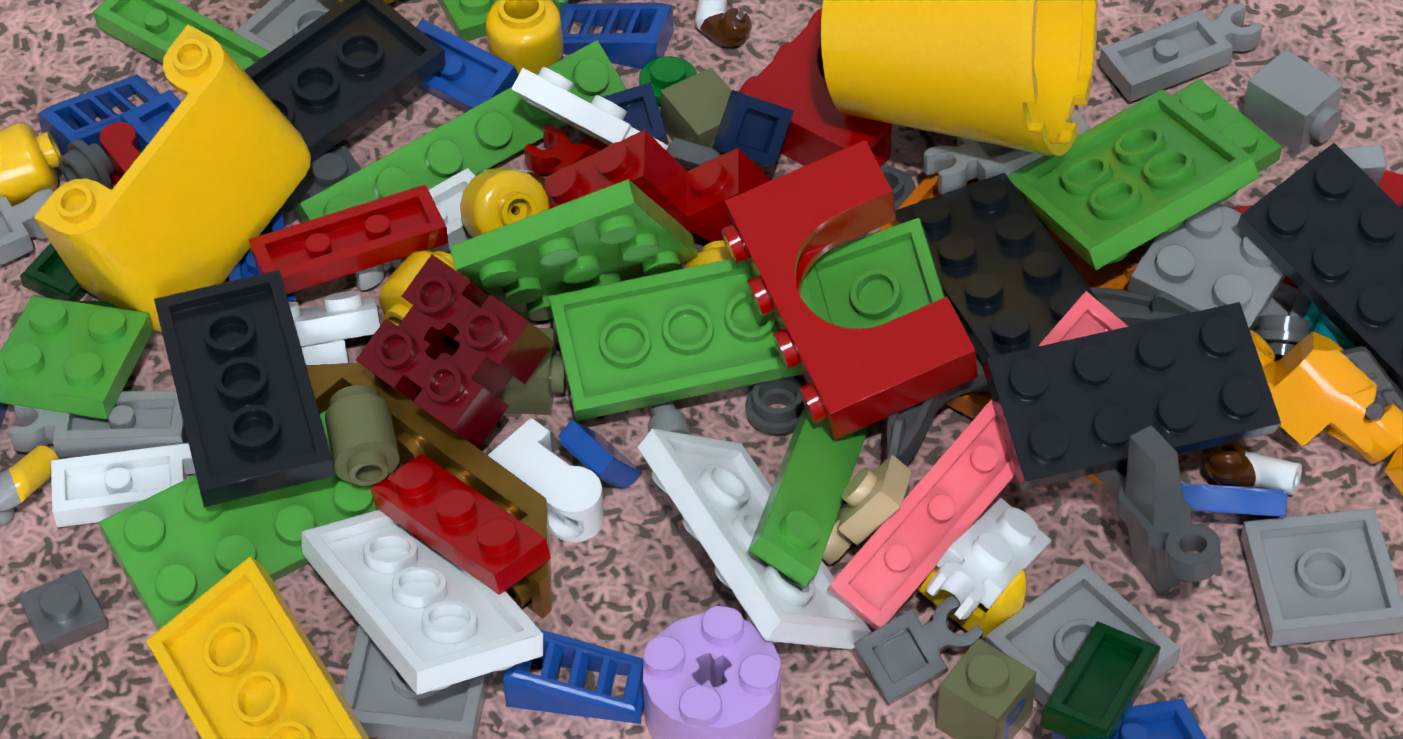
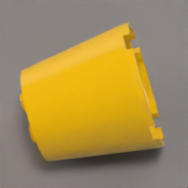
M823 0L821 48L824 74L830 97L835 107L841 113L850 116L1042 155H1064L1072 147L1079 133L1078 124L1071 122L1075 105L1087 106L1090 95L1096 52L1098 1Z

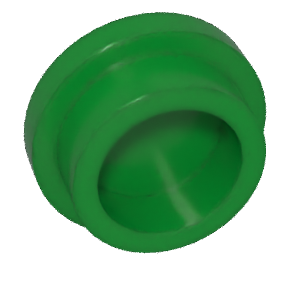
M672 56L660 57L651 60L641 69L639 86L651 83L657 104L661 106V90L696 75L697 71L690 62L682 58Z

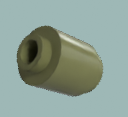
M352 385L337 391L331 397L329 408L325 413V423L334 471L339 478L361 486L377 484L390 475L397 468L400 461L389 404L371 386Z

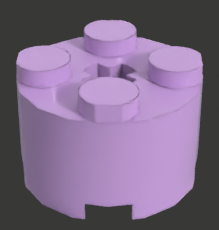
M715 606L705 613L675 621L655 638L651 639L646 645L643 656V693L645 723L652 739H773L774 732L780 722L781 659L772 641H765L752 622L743 620L739 611L723 606Z

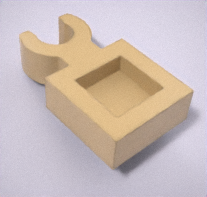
M891 455L873 472L866 467L854 476L842 493V499L846 504L840 508L822 558L829 565L836 562L853 542L858 546L901 508L912 470L894 455Z

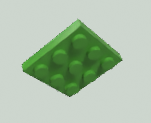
M1163 89L1080 134L1069 151L1064 155H1044L1007 175L1039 220L1095 270L1122 260L1131 250L1161 233L1170 232L1178 228L1184 220L1216 202H1222L1231 198L1240 188L1260 178L1251 155Z
M629 179L450 246L456 271L525 319L530 318L534 321L552 319L549 296L679 270L681 263L698 257L692 234Z

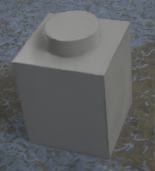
M1285 49L1248 80L1243 115L1267 135L1300 154L1315 140L1320 143L1326 142L1338 128L1342 117L1338 109L1343 84Z

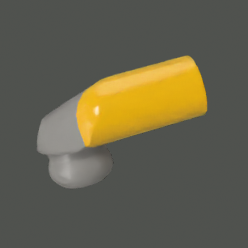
M39 445L15 465L0 473V527L11 522L14 517V507L26 500L51 477V460L59 459L51 448Z

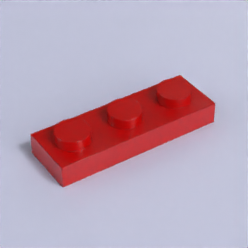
M426 184L249 239L251 254L259 274L280 270L286 294L411 255L415 251H425L448 243L447 227Z
M423 454L402 465L384 480L370 488L375 507L498 595L551 559L545 537Z

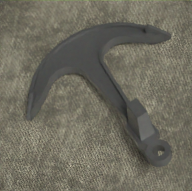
M1089 287L1100 303L1127 326L1200 311L1166 292H1158L1154 296L1118 289ZM977 353V378L889 416L887 423V459L894 455L908 467L909 462L920 449L937 410L950 399L962 394L980 391L990 392L983 371L984 363ZM1152 425L1131 435L1129 438L1127 467L1094 475L1118 496V516L1128 525L1133 564L1158 595L1179 585L1180 579L1188 582H1199L1209 579L1217 573L1221 565L1220 538L1211 528L1201 524H1192V506L1183 499L1177 452ZM1189 551H1197V552H1201V553H1198V554H1188V553H1186V552H1189Z

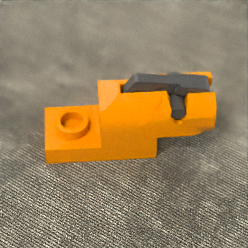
M1250 330L1281 420L1280 427L1302 447L1325 428L1328 434L1360 453L1371 464H1375L1391 455L1403 444V393L1366 347L1361 346L1343 350L1330 338L1313 331L1276 363L1274 361L1275 354L1268 343L1257 333Z

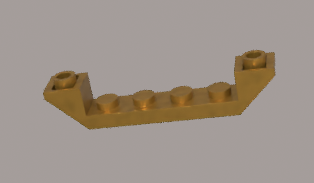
M360 363L306 365L319 414L329 408L331 397L342 388L352 385H367L375 388L389 404L400 462L403 465L418 455L423 454L545 537L550 552L547 501L544 496ZM551 559L506 590L507 594L520 608L525 605L542 619L552 611Z

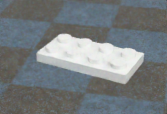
M651 429L637 448L653 470L652 478L654 482L670 496L684 517L683 525L685 529L695 539L700 541L715 564L714 570L717 577L725 586L733 591L748 614L747 621L752 622L765 641L853 649L855 648L853 643L871 632L861 618L827 590L835 578L822 560L817 574L803 587L748 550L772 487L742 443Z
M380 510L301 532L302 554L416 695L442 690L452 684L493 671L506 670L516 664L543 656V633L506 591L498 595Z

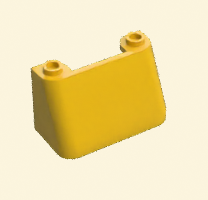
M189 24L172 43L163 58V71L169 84L178 92L186 95V97L114 188L111 190L87 178L73 179L55 190L34 216V219L82 289L103 301L110 302L120 309L149 313L153 330L159 332L162 331L154 299L223 283L249 250V239L258 237L306 176L311 163V154L300 132L221 44L213 37Z

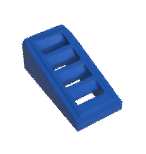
M650 2L563 4L560 10L563 54L570 55L598 40L611 63L642 69L651 60L664 57L674 33L673 6L669 4ZM573 21L583 23L578 34H567ZM594 26L603 27L601 33H592ZM615 30L623 31L622 33H614Z
M136 74L44 109L38 113L42 134L47 131L50 132L62 155L67 153V145L75 139H80L87 145L96 143L101 147L99 137L102 129L111 123L121 122L122 115L137 107L128 99L129 97L138 94L147 102L160 95V93ZM118 105L125 112L117 114L112 108ZM101 116L104 120L97 122L95 119Z
M540 630L543 633V656L516 664L504 672L503 685L506 707L641 724L644 711L643 658ZM532 664L543 665L540 676L530 673ZM560 667L571 669L568 684L557 681ZM588 671L599 672L595 691L584 688ZM615 674L628 676L623 699L611 696Z

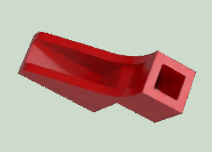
M642 130L620 142L612 143L605 149L570 166L562 167L555 173L545 177V192L549 200V209L629 179L687 231L699 235L710 242L724 240L721 228L730 225L724 201L771 180L739 148L713 160H708L700 166L687 171L646 130Z

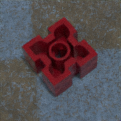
M431 254L401 296L413 305L398 326L385 318L355 361L413 400L415 404L451 430L480 448L509 407L508 404L498 398L501 391L512 376L525 384L555 342L528 320L492 295L486 294L469 279Z

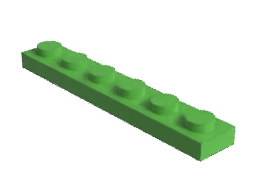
M598 40L547 67L573 82L574 85L570 93L589 103L592 102L595 95L603 97L627 90ZM512 87L301 202L295 210L302 222H306L425 184L429 190L467 168L477 176L484 169H491L524 151V147L528 143L534 145L543 140V128L547 124L560 127L561 129L568 126V124L517 98L511 89Z

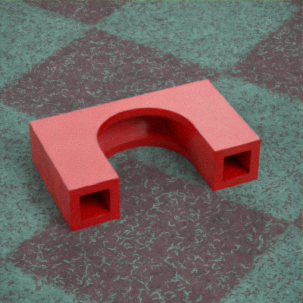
M820 8L813 14L807 27L792 42L784 43L776 52L773 61L758 76H752L747 79L739 92L794 110L780 150V154L806 166L866 140L879 166L882 167L891 158L892 124L846 115L835 107L826 81L823 78L825 74L821 48L822 8Z
M866 140L724 201L730 225L721 228V233L729 253L736 264L747 261L754 278L747 280L746 283L755 306L761 316L772 312L780 328V331L772 334L780 357L787 369L798 365L807 383L799 387L806 410L814 424L825 420L834 440L978 377L976 350L948 296L885 324L863 329L845 328L821 319L808 308L800 296L807 272L824 253L840 244L896 220L893 191Z

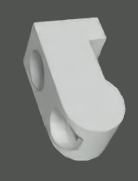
M530 418L488 454L489 457L546 498L550 533L557 538L567 542H581L597 535L603 527L604 507L600 479L593 471L581 466H570L553 454L550 431L534 419Z

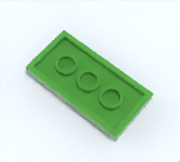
M733 259L549 296L550 311L576 421L802 374L798 365L787 369L780 357L772 336L773 333L780 331V328L772 312L761 316L755 306L746 283L747 280L754 278L747 261L736 264ZM805 276L800 296L808 308L817 315L807 276Z
M324 411V412L320 413V418H321V421H322L323 429H324L325 436H326L327 443H328V447H329V450H330V445H329V440H328V434H327V429H326V423H325V413H326V411ZM336 473L332 477L204 507L197 477L194 475L99 521L100 533L157 630H160L250 556L265 567L274 582L310 564L302 554V531L378 509L375 507L370 490L374 485L361 486L339 478Z

